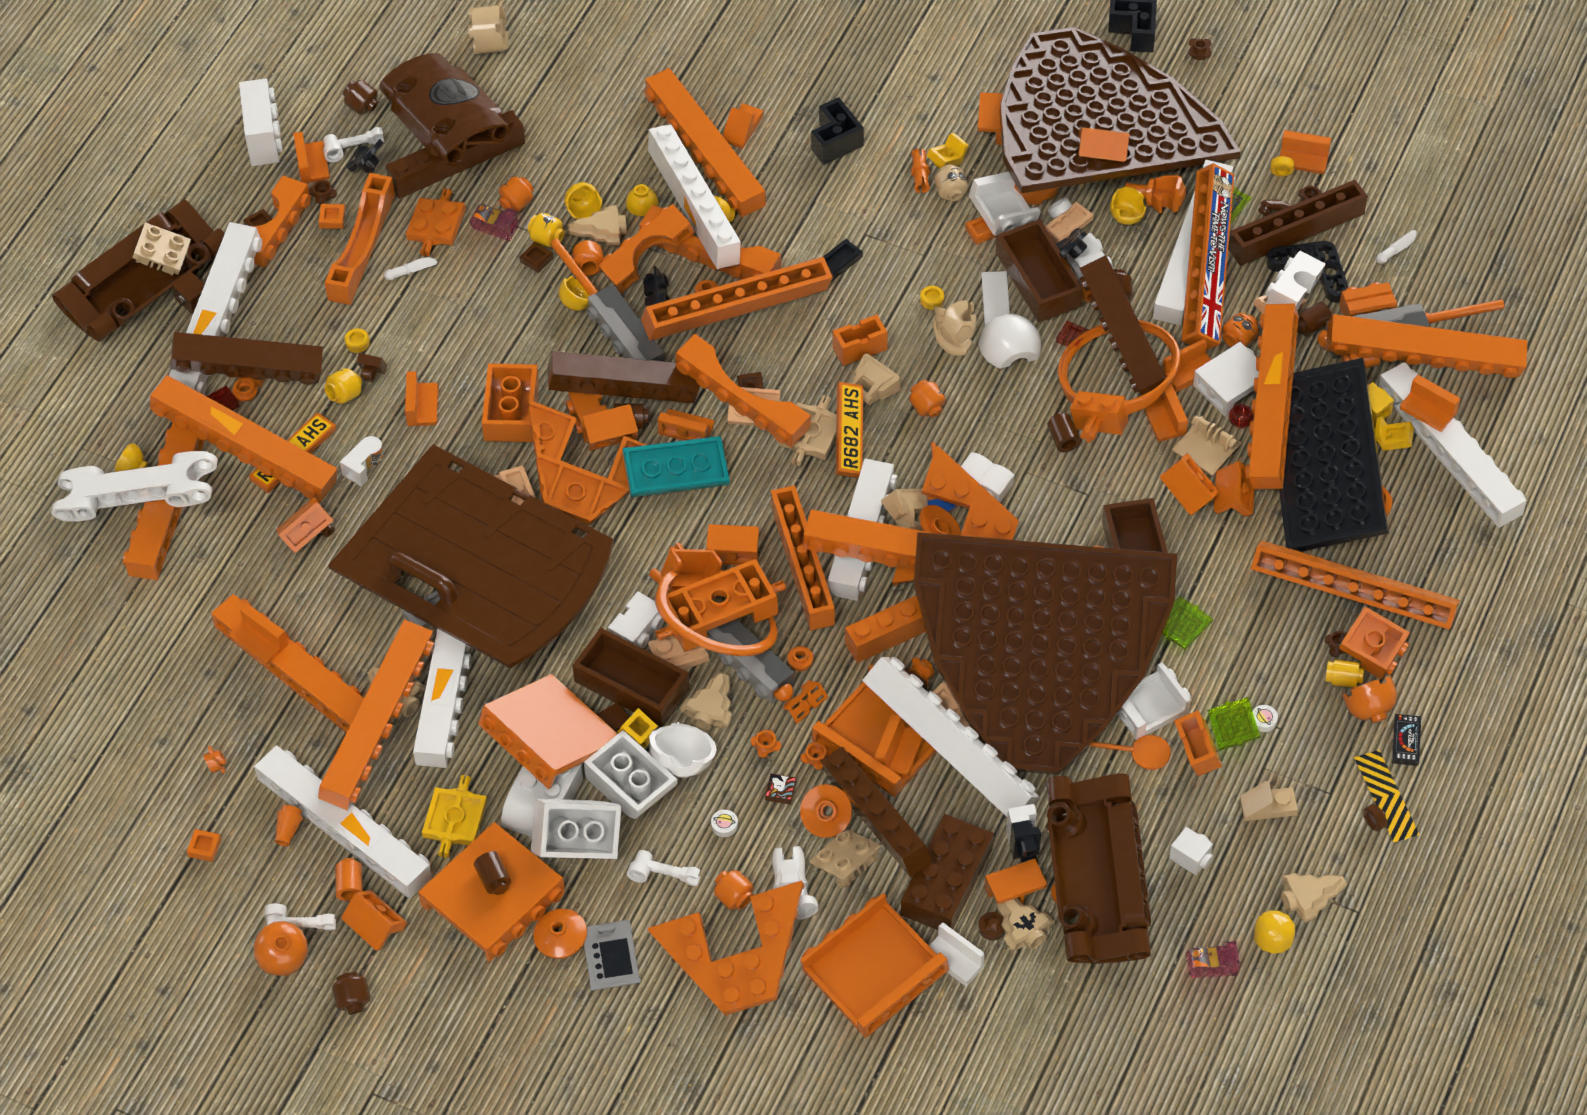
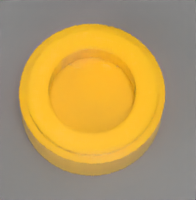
M1285 156L1275 157L1270 162V171L1276 176H1289L1294 172V161Z
M933 285L923 288L920 293L921 305L929 310H934V307H941L944 304L943 290Z
M360 328L348 331L345 335L346 348L353 353L365 351L370 345L368 333Z

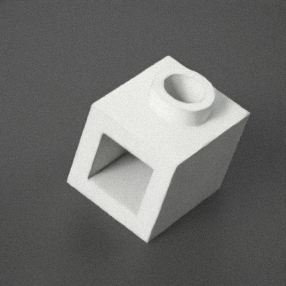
M1186 827L1171 845L1169 859L1197 875L1202 868L1206 869L1212 862L1214 857L1212 855L1213 843L1205 835L1197 834Z

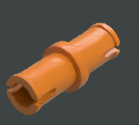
M919 148L911 152L913 162L911 175L914 177V190L920 193L921 186L922 193H926L930 189L928 181L930 167L927 165L926 151L921 149L920 156Z

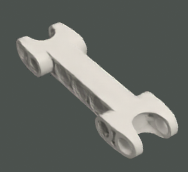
M189 451L175 454L172 464L105 474L102 469L95 466L70 469L59 475L58 485L66 491H71V493L64 499L56 501L53 504L51 513L55 518L62 521H85L94 519L97 509L164 499L166 503L174 507L204 503L211 498L212 487L198 480L216 469L218 459L215 455L206 451Z

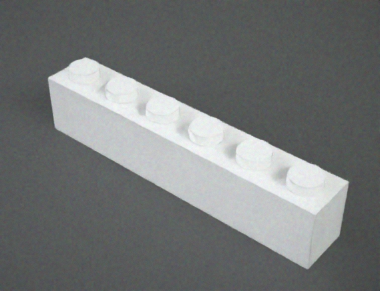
M864 459L848 517L885 524L886 516L883 514L884 510L887 509L881 503V499L889 495L891 489L895 490L898 475H894V464ZM835 555L828 578L830 595L858 601L860 591L865 592L868 579L865 577L866 571H871L873 562H863L860 559L838 557Z

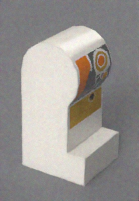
M374 436L365 437L340 461L342 475L362 487L368 481L367 472L373 465H377L383 460L381 440Z

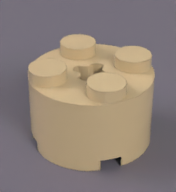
M492 5L469 8V19L472 25H468V33L470 39L474 38V54L508 50L509 36L505 28L507 20L503 6Z

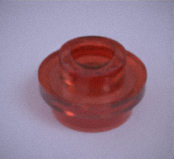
M1238 404L1230 410L1228 418L1233 426L1245 428L1250 426V421H1253L1254 414L1249 406Z

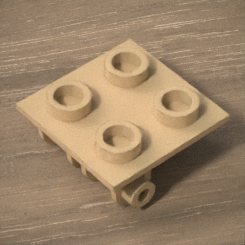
M145 222L132 258L137 263L139 262L147 266L149 261H151L150 268L153 267L154 263H157L158 271L162 265L161 271L172 276L173 274L178 275L191 239Z
M1196 415L1191 422L1193 427L1173 447L1172 452L1180 457L1188 453L1203 471L1213 476L1241 445V442L1236 440L1234 435L1223 431V428H1217L1215 423L1210 424V422L1205 420V417Z
M846 828L809 861V864L837 877L838 879L835 882L843 889L844 887H849L856 879L855 876L859 877L862 874L861 871H866L878 859L880 854L878 849L881 845Z

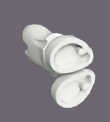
M794 846L792 859L784 860L782 848H775L772 856L775 876L773 889L802 880L805 887L802 889L797 909V919L802 920L813 916L818 912V903L814 896L807 894V887L809 885L805 878V858L801 847Z

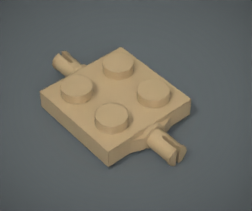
M822 395L818 406H808L797 402L796 405L811 415L810 429L792 448L785 443H779V446L795 451L791 459L793 465L800 466L805 455L826 460L836 439V414L827 410L832 400L829 396L826 398V395Z

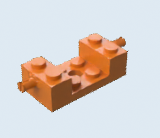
M755 558L666 594V599L671 612L681 623L707 638L708 630L747 614L751 615L754 623L777 615L778 601L776 593L786 590V586L783 580L770 585ZM716 596H723L726 598V600L721 603L713 601V599ZM669 625L654 631L658 641L673 636L678 640L684 652L698 647V645L675 632Z

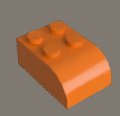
M488 363L482 415L484 441L533 442L528 404L530 400L538 403L537 365Z

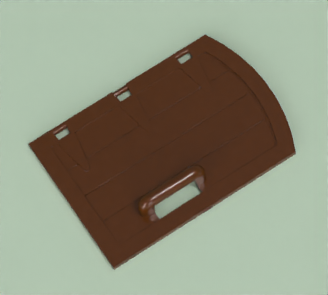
M433 444L330 562L328 567L335 573L405 610L418 619L425 621L506 667L512 668L547 646L580 614L602 580L610 560L614 540ZM452 463L462 467L459 473L450 469ZM515 495L525 501L519 505L511 500ZM577 528L587 533L584 538L573 534ZM400 569L436 588L440 600L433 605L395 584L402 576Z

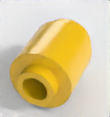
M1336 659L1334 662L1328 661L1325 682H1331L1334 686L1356 688L1357 683L1362 684L1364 668H1359L1360 662Z

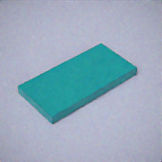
M721 436L622 449L630 497L725 486L730 483Z

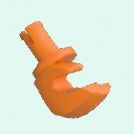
M1164 175L1156 179L1150 178L1147 185L1129 182L1125 184V187L1134 188L1144 195L1145 201H1147V206L1153 207L1159 213H1162V207H1167L1172 212H1178L1186 197V187L1182 177L1179 175Z

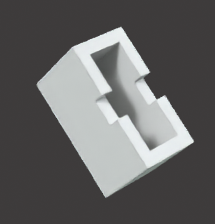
M637 591L626 605L628 611L625 615L619 613L609 625L608 631L643 649L648 644L653 632L662 627L664 620L656 608L655 601Z

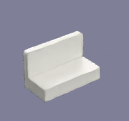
M941 923L938 927L937 938L929 946L936 954L941 952L948 959L949 971L947 973L967 987L984 969V952L946 924Z

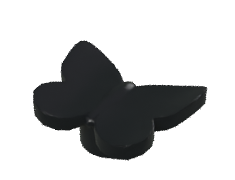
M379 139L371 149L365 145L361 146L355 154V159L349 162L346 168L350 172L354 171L357 167L359 169L362 168L365 173L371 171L380 162L375 153L384 142Z
M1080 228L1074 229L1069 238H1065L1056 244L1060 250L1059 255L1063 258L1069 254L1073 259L1077 258L1087 248L1083 239L1088 234Z

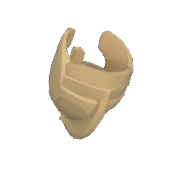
M967 300L959 301L948 306L947 309L934 307L933 329L939 345L951 355L963 356L969 354L968 350L973 344L971 338L976 329V315H971L974 311L973 302L968 303Z

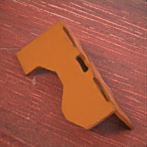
M808 680L801 686L803 688L801 693L785 703L783 709L789 710L796 724L810 713L809 709L812 706L816 708L828 698L821 683ZM818 686V689L811 694V691ZM807 694L808 697L803 701L802 698ZM823 695V698L817 702L816 700ZM798 702L800 703L796 708L792 709L794 705ZM804 711V714L797 718V716Z

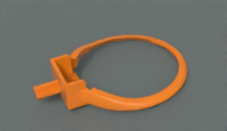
M1138 320L1144 332L1160 338L1168 346L1172 356V366L1168 376L1159 386L1131 400L1125 401V396L1084 391L1075 393L1069 384L1068 367L1075 353L1094 338L1110 333V330L1105 332L1102 324L1079 335L1064 350L1058 365V378L1065 397L1072 403L1070 410L1074 426L1077 430H1082L1080 437L1086 439V442L1091 443L1092 440H1095L1098 432L1122 435L1128 423V415L1152 404L1169 386L1180 364V351L1174 337L1164 328L1150 322Z
M679 542L675 546H670L668 556L660 573L663 578L656 590L655 605L660 616L675 632L705 649L732 656L758 655L766 652L775 644L778 629L773 616L767 618L770 623L768 636L763 641L752 645H731L717 642L694 632L681 623L668 607L666 599L668 587L678 590L723 572L720 570L722 561L714 550L684 549Z

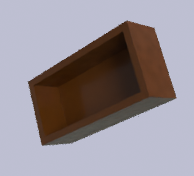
M1041 219L997 234L996 254L1038 322L1082 307L1083 300L1082 285L1065 258L1059 255L1060 250Z
M1154 498L1103 505L1102 525L1108 548L1168 553Z
M603 628L598 630L572 665L574 682L614 703L618 702L620 706L632 712L639 708L655 724L663 727L690 689L689 672Z
M944 814L927 848L933 863L912 877L901 899V916L938 930L941 923L954 929L993 850L994 833Z

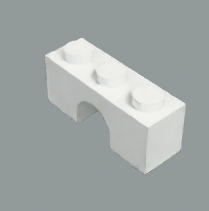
M1299 251L1295 258L1290 257L1284 267L1285 271L1280 270L1275 282L1269 285L1265 293L1268 297L1266 304L1295 303L1298 310L1305 293L1310 294L1318 283L1325 263L1302 251Z

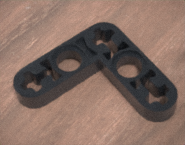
M1329 241L1276 247L1268 252L1267 267L1275 272L1285 271L1284 267L1289 260V256L1295 258L1299 251L1325 263L1320 280L1325 296L1331 302L1339 303L1341 291H1345L1348 288L1337 249ZM1321 251H1325L1326 254H1329L1328 260H1325V254ZM1332 268L1337 273L1335 275H1328L1324 270ZM1334 283H1336V288L1338 292H1336V290L1333 289Z

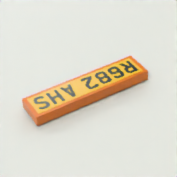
M839 382L837 385L836 475L859 478L863 458V386Z
M317 412L287 441L312 453L336 431V425ZM258 468L249 475L250 481L267 493L281 482L272 476L263 474Z

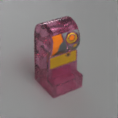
M479 204L469 221L475 230L507 241L512 239L519 226L516 210L507 208L505 212L493 209L486 204Z
M1236 941L1225 942V946L1192 948L1185 954L1188 973L1193 978L1238 976L1240 961Z

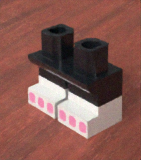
M1034 804L1008 808L1006 835L1013 859H1019L1020 863L1036 859L1038 863L1036 855H1039L1041 831L1035 827L1037 813Z

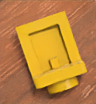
M951 133L944 145L930 148L927 157L938 168L945 165L958 166L963 161L968 144L955 133Z
M1377 417L1376 427H1374L1376 442L1379 443L1383 451L1412 447L1414 426L1411 421L1386 424L1383 417Z

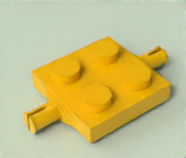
M465 775L460 776L458 788L443 789L435 787L423 826L422 837L441 842L438 856L442 858L443 855L444 858L449 857L452 844L468 846L478 836L487 805V796L473 794L468 791L471 777L466 775V778Z

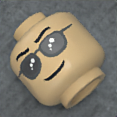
M945 165L935 175L934 181L939 196L944 200L958 201L968 190L965 174L960 167Z

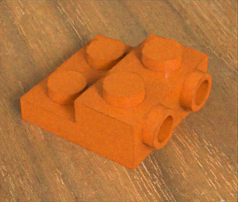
M1364 607L1340 644L1339 649L1361 661L1359 667L1364 668V670L1382 680L1385 674L1390 676L1397 666L1398 662L1394 661L1396 656L1403 657L1410 644L1406 640L1410 632L1371 609Z

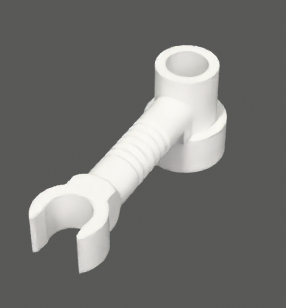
M375 127L371 131H367L366 134L339 140L333 134L326 135L323 138L325 159L328 162H338L344 155L342 148L365 143L376 144L379 139L385 142L382 128Z
M645 850L637 852L635 860L630 863L627 870V876L638 883L646 882L651 871L679 878L691 886H697L700 880V876H698L700 869L696 867H673L668 864L652 861V854Z
M272 903L265 906L264 918L267 920V925L276 921H286L295 924L298 928L336 929L335 914H323L305 918L286 917L287 907L285 905Z

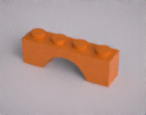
M282 175L271 192L274 207L278 210L277 215L266 224L251 226L257 228L260 238H262V247L259 252H256L254 264L264 268L269 260L275 257L277 248L281 242H285L288 232L293 225L298 223L300 214L311 202L308 184Z
M672 204L669 207L663 208L650 223H645L632 238L624 240L620 248L613 254L606 255L602 263L599 264V267L622 294L640 279L638 262L641 255L648 248L657 244H669L677 248L693 235L695 231L691 223Z

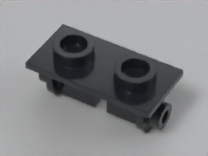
M656 266L653 267L654 274L648 273L643 279L644 294L646 296L645 308L670 300L667 294V288L669 287L668 278Z

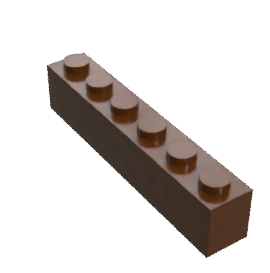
M510 110L502 114V119L511 128V136L506 142L501 144L466 145L464 160L455 167L448 166L440 157L430 154L426 148H423L387 164V176L392 177L394 191L398 198H403L525 144L523 124L515 112Z
M1356 180L1350 181L1231 230L1228 250L1241 266L1267 255L1273 248L1292 245L1364 215L1368 196Z
M1105 255L1080 267L1083 276L1079 279L1085 291L1091 290L1093 296L1089 300L1094 310L1100 309L1103 315L1099 320L1105 332L1110 330L1113 336L1109 338V341L1114 351L1120 350L1122 358L1118 360L1124 372L1130 371L1133 377L1129 382L1134 393L1140 392L1142 396L1159 386L1166 379V376Z
M174 332L170 369H175L181 373L196 371L204 375H214L217 373L226 374V376L233 378L248 376L255 380L268 378L275 379L278 382L299 381L302 384L311 385L319 383L323 346Z
M552 351L547 367L548 390L695 403L700 388L696 380L689 375L682 374L674 362Z
M843 747L821 760L829 781L844 791L854 811L910 878L933 863L924 842Z

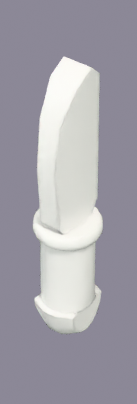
M1410 230L1393 244H1390L1382 253H1379L1376 257L1377 263L1384 264L1392 256L1407 248L1414 241L1417 235L1416 231Z
M430 257L420 258L408 264L405 263L403 266L391 270L388 269L384 273V277L387 280H394V278L406 274L410 275V272H416L436 265L437 261Z

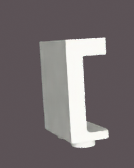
M1009 172L974 179L969 193L970 199L994 236L1036 221L1041 213L1038 207L1030 209L1023 196L1014 188L1015 182Z
M1239 342L1195 370L1193 386L1225 417L1233 412L1235 402L1254 391V378H1258L1259 371L1256 370L1254 352Z
M1161 662L1157 665L1155 673L1141 681L1117 715L1137 740L1188 714L1191 696L1186 688H1182L1179 685L1173 670L1167 669L1164 663Z

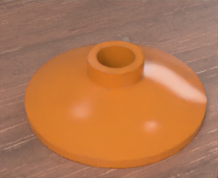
M927 505L921 510L919 520L923 531L961 536V529L957 521L945 509L936 505Z
M829 784L818 785L809 790L801 802V820L805 828L813 835L822 838L835 837L848 827L852 818V804L844 791L839 787ZM827 806L833 809V813L830 816L825 814Z
M555 909L543 915L537 922L533 933L534 942L537 949L547 957L554 959L567 958L578 952L584 945L587 938V926L584 919L577 912L570 909ZM563 927L559 932L554 931L556 928Z

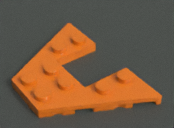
M530 400L528 411L541 500L578 521L591 525L629 493L622 449L647 444L623 436L608 478L561 461L577 418Z
M936 446L921 494L969 509L961 536L1013 540L1019 520L939 446ZM897 567L892 585L897 586L899 583L914 581V571Z
M801 880L750 896L762 946L716 961L711 959L702 917L699 912L647 929L726 1016L777 1000L780 990V979L783 977L785 969V958L787 950L790 949L794 932L793 925L798 916L797 909L802 889L805 886Z

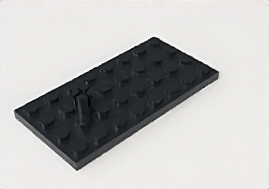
M1363 358L1293 373L1283 489H1279L1286 548L1302 552L1389 534L1366 366Z

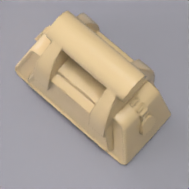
M869 354L863 355L855 370L854 379L850 384L862 385L869 391L867 392L863 389V401L866 404L871 405L873 402L885 399L901 390L899 375Z
M896 489L881 499V503L900 527L923 531L919 514L928 505L927 496L921 494L922 489Z

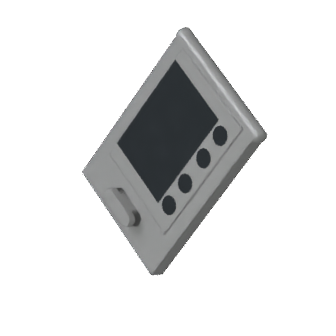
M630 920L587 926V938L584 948L590 979V990L594 991L641 983Z

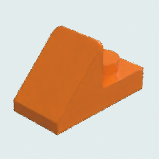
M744 103L741 104L739 109L732 107L723 133V137L728 144L743 149L764 117L763 110Z

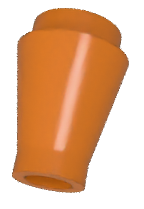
M282 805L281 810L277 811L276 836L274 840L276 844L290 846V842L303 820L301 816L302 810L298 807Z

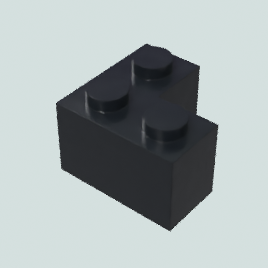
M1110 0L1108 32L1131 34L1130 51L1153 53L1157 0Z
M840 97L819 106V125L821 127L811 131V150L823 165L864 146V127Z

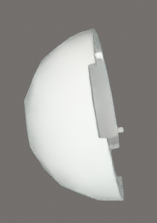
M1013 313L997 316L988 322L983 328L978 342L980 352L987 362L1000 369L1009 367L1012 362L1020 358H1026L1028 362L1037 360L1042 349L1039 331L1027 318Z
M679 722L671 723L670 726L660 727L656 731L652 730L649 737L651 756L675 777L687 778L700 774L710 766L717 751L715 742L707 733L696 727L680 724Z

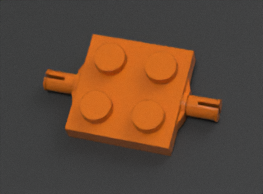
M446 188L442 190L440 199L419 198L406 237L407 240L423 243L420 250L422 256L426 254V257H428L433 245H453L466 207L465 203L449 201L452 191L448 188L447 191Z

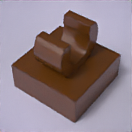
M363 353L358 354L356 362L362 369L361 377L364 378V381L373 383L376 373L385 374L387 364L382 358Z

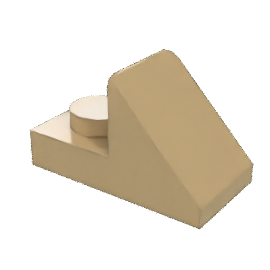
M1268 780L1240 795L1244 821L1297 816L1298 808L1293 787L1271 790Z

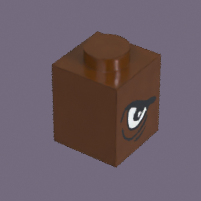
M190 271L172 284L175 300L192 315L205 283Z

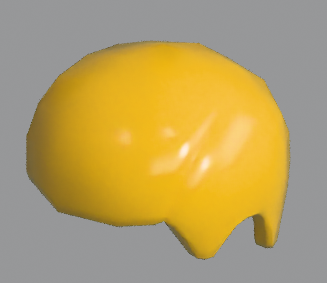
M579 182L572 185L565 193V207L576 220L589 218L594 212L601 210L602 199L592 184Z
M1130 187L1117 189L1110 202V212L1113 218L1124 225H1133L1140 222L1147 208L1143 202L1144 195Z
M573 276L567 279L564 278L559 286V299L562 304L574 311L588 308L589 294L579 281L574 279Z
M1268 910L1258 916L1254 928V941L1261 950L1274 954L1283 953L1291 948L1295 937V923L1288 914L1278 910Z

